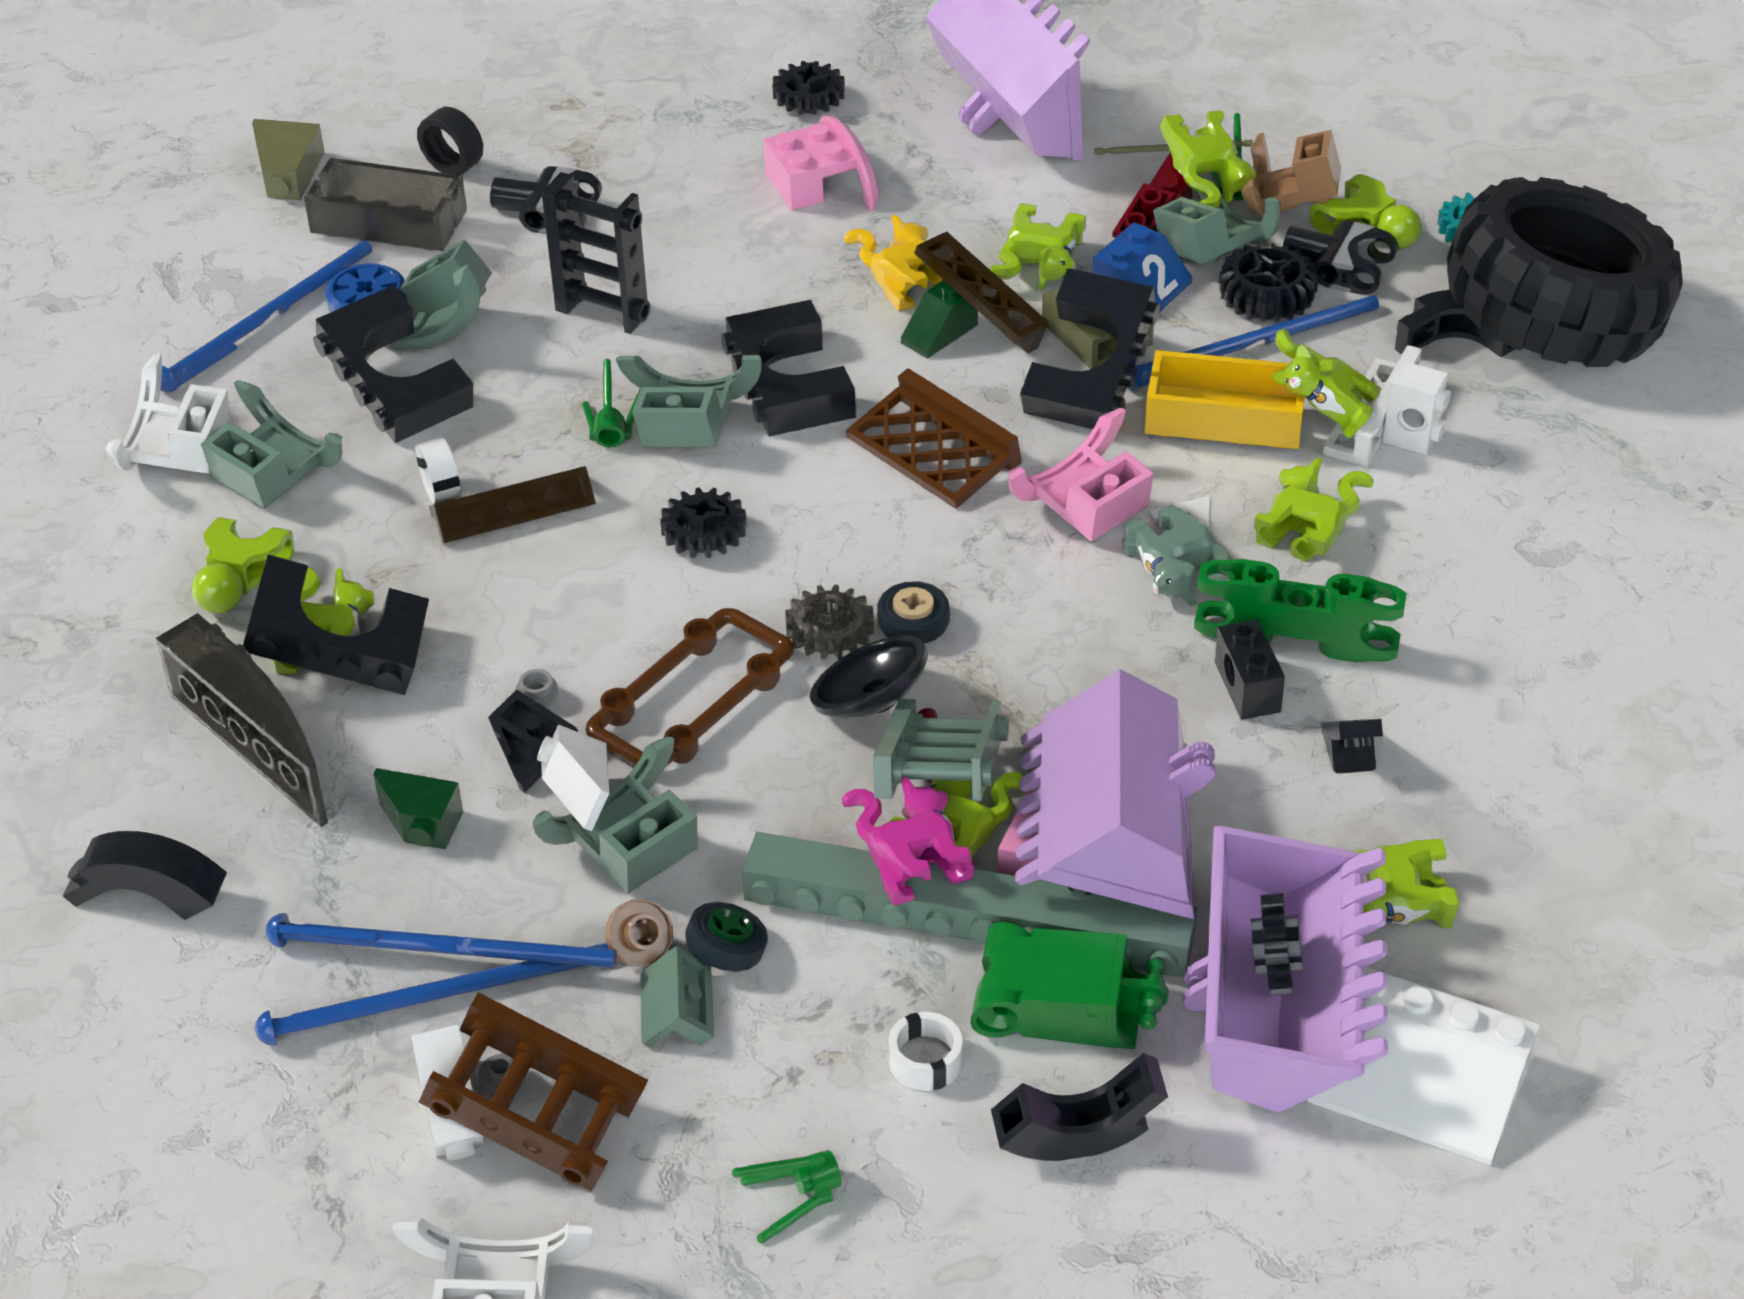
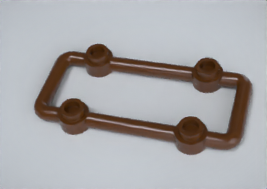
M735 608L720 609L708 619H693L684 626V639L626 688H612L602 694L600 698L601 709L587 721L586 734L589 737L605 742L608 751L636 766L643 751L604 728L608 724L613 726L628 724L635 714V701L689 655L704 656L711 653L717 644V632L726 624H731L776 650L771 654L760 653L752 656L747 662V675L692 723L689 725H675L665 732L664 738L672 737L674 739L673 752L667 766L672 761L680 764L688 763L697 754L699 749L698 739L755 689L758 691H769L776 686L781 676L780 667L793 655L794 645L787 636Z

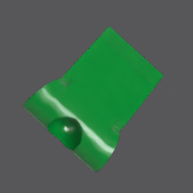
M994 923L988 928L982 957L985 974L976 989L970 1024L974 1031L986 1037H1004L1019 1031L1023 1037L1109 1048L1135 1049L1138 1025L1140 1024V1027L1144 1030H1153L1158 1023L1156 1013H1159L1162 1006L1167 1003L1169 991L1165 986V980L1161 977L1165 965L1161 959L1153 958L1149 960L1146 966L1148 975H1143L1133 970L1127 958V934L1034 928L1029 933L1024 928L1013 923Z

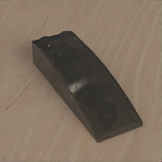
M198 613L156 637L171 698L321 828L328 824L316 763L305 735L286 700L270 678L252 660L247 649L241 644H234L226 637V634L218 624H210Z

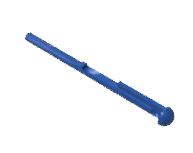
M367 241L360 242L173 366L167 368L162 365L160 391L173 392L177 390L178 387L236 350L238 347L234 344L235 342L261 326L275 311L278 310L280 314L285 313L291 305L328 282L338 272L369 255L372 252L371 245Z
M1375 295L1182 353L1223 356L1243 350L1265 339V344L1268 345L1275 341L1277 331L1283 328L1290 335L1376 310L1379 308V300ZM1153 361L1137 365L1135 383L1132 388L1128 389H1137L1149 384Z
M286 913L274 915L266 925L267 939L278 948H283L287 940H300L305 942L614 968L617 961V951L613 949L307 923L300 925L290 923Z
M607 943L589 946L590 948L609 949ZM523 961L302 1011L283 1018H271L270 1010H267L256 1020L255 1033L262 1043L276 1046L275 1037L286 1033L351 1020L585 965Z

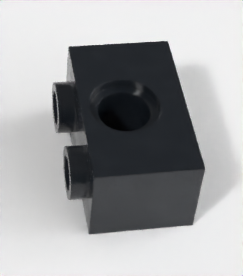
M1258 619L1218 626L1215 664L1240 719L1281 713L1285 675Z

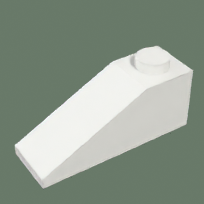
M558 725L552 738L548 736L544 738L538 752L537 760L542 764V779L584 829L592 831L609 795L606 743Z

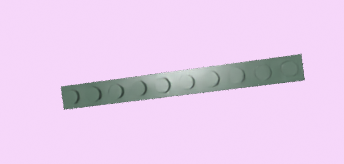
M757 831L742 869L744 900L762 905L792 908L807 913L814 912L843 917L848 920L877 923L892 928L928 932L938 936L962 938L983 944L986 941L988 928L998 922L1013 923L1024 928L1029 933L1034 928L1127 934V958L1132 969L1147 971L1146 966L1149 960L1158 958L1165 965L1162 975L1183 977L1184 972L1189 966L1195 938L1197 907H1194V919L1094 893L1086 895L1085 891L1079 889L1070 891L1068 886L1048 881L1037 880L1025 885H1019L1013 875L974 869L972 879L954 885L934 862L928 863L931 872L930 880L925 881L922 877H911L905 882V886H911L914 900L893 906L882 886L879 869L875 865L870 851Z

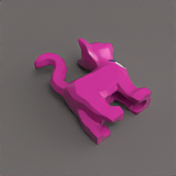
M906 776L901 778L904 793L902 815L906 818L905 820L887 822L879 827L874 826L882 814V805L878 798H874V793L866 789H853L842 798V805L844 807H865L855 825L858 835L868 845L871 857L879 869L882 886L893 906L914 900L911 886H905V882L911 877H922L925 881L930 880L931 872L928 864L930 862L938 865L947 879L954 885L972 879L974 872L971 852L967 847H957L954 841L952 823L943 813L948 804L946 792L942 790L935 791L926 786L914 787Z

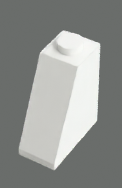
M458 1025L411 1035L422 1093L433 1071L448 1078L461 1055L463 1044ZM469 1078L465 1087L473 1091ZM425 1106L436 1157L446 1155L448 1160L462 1159L475 1154V1148L484 1146L482 1135L451 1119L435 1115Z

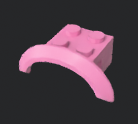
M832 115L822 116L818 124L792 132H782L776 136L763 139L765 174L791 211L824 202L823 178L857 169L864 203L870 211L875 209L879 193L870 160L855 133Z
M1119 408L1099 417L1094 429L1082 445L1056 466L1032 476H1026V470L1022 467L1012 469L1009 472V489L1015 497L1022 501L1041 499L1092 542L1148 507L1154 473L1127 451L1109 462L1102 457L1123 423L1126 410Z

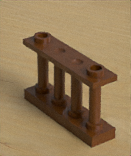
M478 992L459 1029L461 1032L469 1035L470 1039L448 1078L435 1071L432 1072L418 1103L428 1107L435 1115L451 1119L560 1175L565 1182L574 1186H581L592 1192L608 1160L596 1155L595 1152L615 1113L618 1112L629 1118L648 1079ZM487 1046L513 1058L491 1100L465 1087ZM530 1068L556 1081L535 1122L508 1109ZM573 1090L599 1103L578 1145L551 1132Z

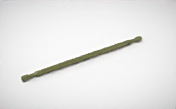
M1233 140L1236 147L1253 146V140ZM1168 144L1121 146L1105 149L1094 148L1095 155L1104 153L1170 151Z

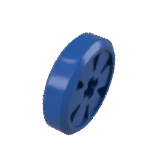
M367 263L348 267L334 275L327 283L325 294L328 309L330 312L335 311L392 285L407 300V296L400 289L405 281L404 277L394 268L381 264Z

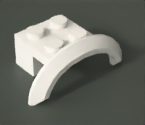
M155 354L142 369L138 404L127 435L123 442L120 439H114L106 446V451L117 468L122 471H128L136 463L209 474L210 469L201 443L230 422L228 389L190 384L180 406L158 403L162 380V354Z
M421 1217L401 1220L392 1226L397 1239L408 1248L423 1256L446 1263L444 1278L434 1280L432 1299H545L549 1266L562 1264L583 1254L592 1244L593 1229L580 1221H569L564 1228L551 1235L525 1240H490L456 1235L431 1225Z

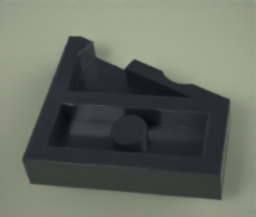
M517 689L488 717L518 787L524 793L542 776V764L537 760V756L546 736L552 738L558 725L578 732L577 727Z

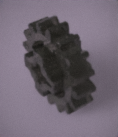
M834 584L832 589L825 591L822 585L817 586V593L815 594L804 590L802 591V600L792 599L791 609H786L785 611L786 636L792 639L794 649L804 646L805 656L808 657L814 652H819L821 660H825L828 654H835L837 659L843 657V651L848 650L852 652L858 649V644H869V635L874 634L873 606L867 605V597L865 595L855 598L853 588L843 593L839 592V585Z

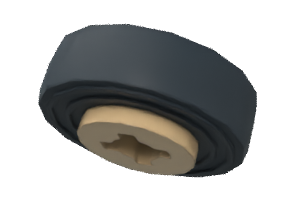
M912 581L893 585L883 592L878 601V626L887 637L909 635L919 638L924 644L934 641L945 633L949 625V600L942 590L932 584Z

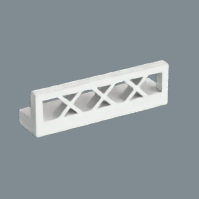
M1407 345L1397 363L1375 358L1365 377L1379 386L1381 391L1374 404L1369 405L1363 398L1361 402L1368 404L1373 409L1371 417L1350 439L1343 434L1341 426L1337 423L1324 445L1323 455L1368 467L1383 440L1390 382L1403 361L1420 365L1422 349ZM1383 373L1390 376L1386 382L1382 383L1378 374ZM1352 439L1355 441L1354 449L1337 445L1340 442Z

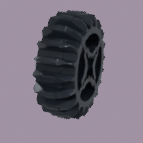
M1259 242L1257 247L1245 245L1243 251L1233 250L1232 256L1225 258V263L1219 272L1221 299L1226 301V307L1235 309L1236 315L1247 314L1248 320L1254 317L1260 318L1262 322L1266 319H1273L1278 323L1280 318L1283 317L1292 320L1294 314L1303 315L1305 309L1312 306L1318 289L1316 266L1311 264L1310 257L1302 256L1301 250H1289L1288 245L1283 247L1275 246L1274 242L1271 246H1264Z

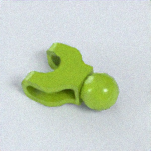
M1357 174L1345 182V199L1332 198L1325 203H1313L1309 210L1312 226L1323 234L1331 235L1335 226L1341 221L1359 222L1391 233L1398 242V250L1411 247L1419 239L1422 231V223L1419 214L1407 205L1396 204V199L1386 194V187L1383 182L1364 174ZM1324 213L1336 218V220H1329Z
M224 517L216 518L203 534L205 547L209 551L205 558L206 566L197 571L192 581L191 592L198 606L212 614L226 613L236 607L241 601L242 594L247 595L253 587L259 585L268 554L287 560L293 559L294 540L292 530L271 527L262 536L240 538L236 530L237 520Z

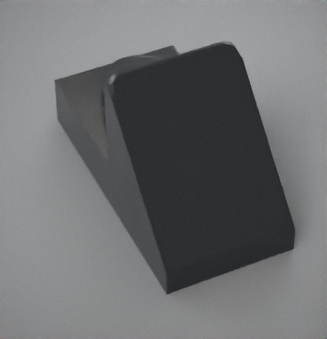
M1382 719L1321 722L1322 734L1331 766L1335 773L1375 770L1374 737L1383 736Z

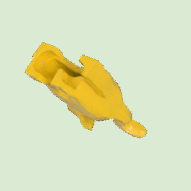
M892 215L894 234L890 247L879 253H874L878 246L875 236L868 230L861 228L848 231L844 236V242L846 244H863L859 251L860 258L872 270L875 280L882 286L886 297L900 312L914 306V300L911 296L906 295L911 287L918 284L922 289L928 287V281L935 286L943 279L914 254L916 246L927 241L926 239L929 235L927 227L919 226L914 222L904 223L897 215Z

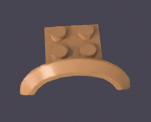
M1332 130L1297 137L1292 161L1293 167L1271 171L1264 133L1257 135L1251 147L1256 178L1255 181L1254 179L1248 180L1242 189L1243 198L1250 210L1263 218L1265 214V199L1269 197L1281 202V211H1289L1297 207L1298 204L1311 201L1314 204H1321L1338 195L1341 165Z

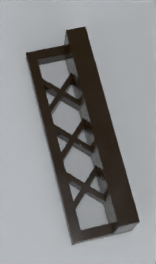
M946 231L916 246L914 254L1015 345H1019L1028 354L1038 349L1049 322L951 234Z
M583 466L430 505L429 510L431 517L436 518L442 543H447L596 504L587 467Z

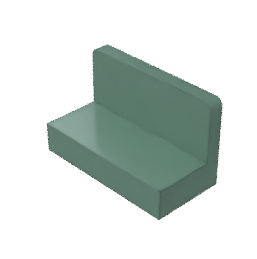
M675 946L646 968L640 976L642 1044L648 1047H652L672 1031L701 1046L714 1037L711 966L705 964L690 952Z

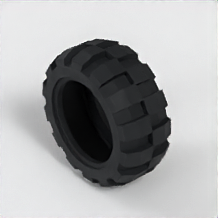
M1524 177L1504 179L1498 186L1491 184L1466 206L1446 257L1449 289L1454 301L1464 305V314L1479 328H1488L1497 334V340L1520 351L1524 348L1541 355V359L1562 364H1567L1569 361L1581 362L1586 367H1609L1615 360L1624 364L1639 357L1663 335L1683 286L1680 251L1674 249L1673 239L1661 226L1651 224L1647 220L1645 213L1628 203L1622 204L1607 197L1608 193L1585 185L1583 188L1569 185L1564 180L1540 177L1537 181H1529Z

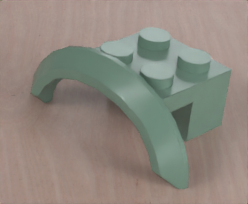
M1199 176V177L1204 178V179H1206V180H1208V181H1211V182L1217 187L1216 183L1213 182L1212 180H1210V179H1208V178H1205V177H1202V176ZM1197 192L1200 201L1208 198L1206 195ZM1222 195L1220 206L1217 208L1181 197L1154 209L1153 212L1157 232L1166 237L1177 255L1196 261L1198 264L1206 265L1216 262L1218 256L1229 251L1244 249L1247 243L1258 244L1259 242L1268 241L1277 230L1281 202L1270 197L1265 199V214L1262 222L1250 221L1240 216L1226 203Z
M466 240L457 243L410 271L400 289L419 310L413 322L414 333L389 345L410 350L433 348L454 339L466 330L475 318L480 304V297L487 290L485 285L492 272Z
M743 355L742 366L732 375L715 380L694 381L664 375L649 366L640 356H618L616 358L621 372L630 382L640 388L632 414L643 447H716L731 400L740 398L749 392L757 383L762 369L761 357L759 355Z
M241 380L235 381L234 386L247 409L261 426L249 434L233 423L228 422L201 443L212 477L264 509L317 465L332 467L342 457L341 435L328 433L324 436L325 442L306 435L276 411L259 387Z
M665 737L645 747L634 769L609 792L592 831L584 829L572 814L556 817L549 811L543 810L533 820L532 825L535 834L543 842L553 845L569 844L576 841L627 893H630L696 850L697 815L670 789L656 798L649 792L668 764L673 752L674 739L672 737Z

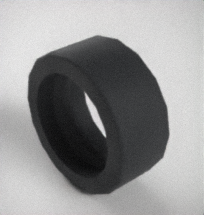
M444 106L437 109L423 119L417 128V141L423 155L436 170L446 175L456 177L465 173L477 164L483 156L484 144L479 130L465 113L454 107ZM441 129L452 137L459 153L455 152L447 144Z

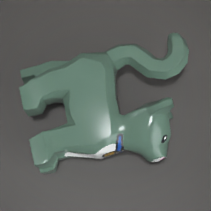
M1173 505L1158 511L1157 524L1161 529L1168 530L1161 535H1158L1149 526L1148 522L1141 518L1124 524L1123 552L1127 556L1137 555L1141 559L1145 571L1155 577L1152 582L1154 593L1164 594L1170 598L1182 597L1191 606L1196 604L1192 590V575L1195 573V569L1200 568L1201 563L1211 560H1233L1229 552L1217 542L1209 527L1199 523L1189 513H1185ZM1212 574L1213 580L1230 581L1223 574Z

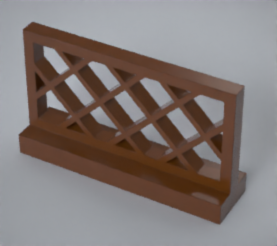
M909 368L897 376L899 386L846 429L848 439L955 509L962 505L1003 468L1011 471L1022 463L1019 441L1016 435ZM900 401L911 408V413L889 415V411ZM932 421L938 425V430L916 432V423ZM911 423L910 433L889 434V425ZM884 426V435L866 436L863 434L869 427ZM960 439L965 442V448L943 450V440ZM938 441V450L916 452V443ZM911 443V453L894 454L889 451V445ZM987 456L993 460L987 466L971 467V458ZM965 459L966 468L944 470V460ZM938 461L937 471L921 472L917 469L916 463ZM966 479V484L955 493L944 487V481Z

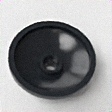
M909 635L887 637L866 644L837 660L819 676L810 691L811 703L820 714L834 718L864 717L885 712L903 698L919 679L928 659V651L922 640Z

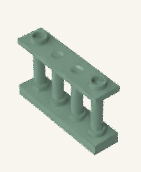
M916 699L898 700L873 755L874 798L892 799L898 784L901 783V778L906 776L908 779L972 781V801H981L986 786L993 785L994 762L1001 742L1008 741L1009 718L1008 715H1001V701H992L986 719L924 718L923 714L916 713Z

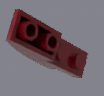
M1171 152L1151 183L1142 184L1112 231V237L1116 238L1133 222L1157 232L1154 209L1181 197L1190 200L1193 198L1192 189L1185 182L1183 175L1173 166Z

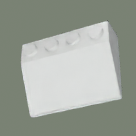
M1368 967L1364 968V976L1379 972ZM1386 974V989L1365 999L1364 1008L1383 1004L1388 1009V1018L1386 1022L1364 1032V1041L1383 1037L1388 1041V1053L1365 1065L1363 1075L1350 1081L1346 1080L1307 1099L1306 1102L1491 1166L1532 1062L1540 1024Z

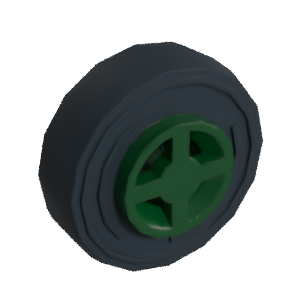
M718 901L704 903L694 910L685 931L687 946L694 956L707 965L725 971L738 972L751 969L761 960L768 943L766 927L760 919L747 909L732 903Z

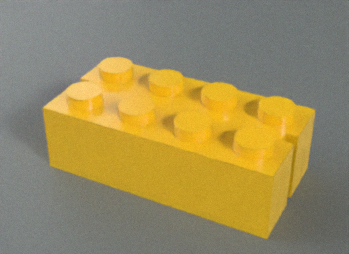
M1155 350L1146 401L1145 434L1299 449L1305 396L1290 393L1284 385L1277 383L1272 378L1275 372L1284 370L1289 363Z

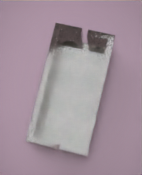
M329 158L318 175L319 180H315L304 197L310 233L388 243L395 246L423 248L430 251H444L454 234V228L458 227L467 211L462 175Z

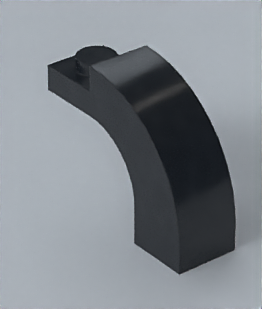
M1450 290L1436 291L1416 298L1413 313L1398 320L1395 350L1400 354H1403L1407 345L1421 349L1436 340L1444 338L1473 340L1482 344L1499 357L1507 355L1516 350V348L1497 340L1498 335L1488 328H1479L1464 314V305L1454 301Z
M141 831L108 832L92 838L84 856L71 867L68 873L70 881L62 897L76 907L103 892L113 889H129L156 898L182 919L186 920L214 905L227 872L203 853L177 840Z
M1143 1052L1117 1075L1098 1088L1073 1095H1055L1022 1083L991 1109L1000 1149L1035 1160L1061 1161L1102 1154L1136 1139L1149 1130L1145 1115L1168 1098L1158 1059Z

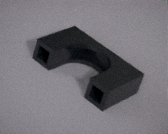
M1067 268L1056 297L1059 319L1100 328L1108 332L1116 340V348L1109 359L1103 364L1085 371H1070L1032 362L1021 389L1020 397L1023 412L1026 414L1094 429L1099 417L1119 408L1125 409L1126 400L1123 397L1126 389L1132 388L1137 375V366L1135 364L1138 356L1143 357L1146 353L1149 340L1147 331L1149 325H1155L1157 322L1160 304L1155 302L1154 287Z
M394 285L315 319L316 336L313 337V341L318 353L322 357L327 356L333 364L334 371L340 381H346L349 384L358 404L361 407L366 406L377 428L381 432L386 431L394 443H398L473 408L474 383L454 358L422 373L408 377H394L375 370L367 362L370 355L378 349L414 333L413 308Z
M811 299L726 317V333L721 334L725 354L732 355L731 361L734 373L742 366L743 355H759L761 357L762 369L758 381L744 396L746 400L752 399L754 418L757 423H763L768 437L856 418L855 387L844 366L798 375L780 373L768 367L784 358L823 350L822 321Z
M268 554L241 652L405 695L415 668L429 598L389 588L378 626L375 629L357 636L334 634L314 624L307 617L301 606V593L308 565Z

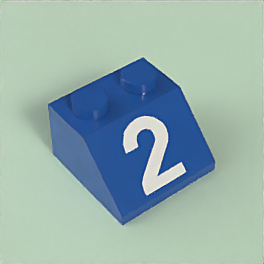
M1134 222L1093 257V274L1154 287L1155 302L1160 304V311L1192 283V275L1166 237Z

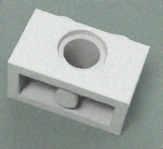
M1406 361L1401 363L1390 382L1382 443L1427 455L1434 441H1441L1446 427V420L1441 419V415L1445 412L1451 395V391L1446 389L1448 373Z

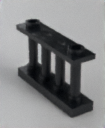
M560 172L541 192L555 311L568 315L583 300L622 312L624 332L631 334L641 322L647 319L650 312V302L647 299L641 231L642 213L639 209L638 194L631 193L618 208L578 197L575 192L574 176ZM578 213L614 223L615 237L582 228L578 222ZM581 243L617 253L618 267L584 257L581 251ZM584 272L620 283L621 296L588 287L584 279Z

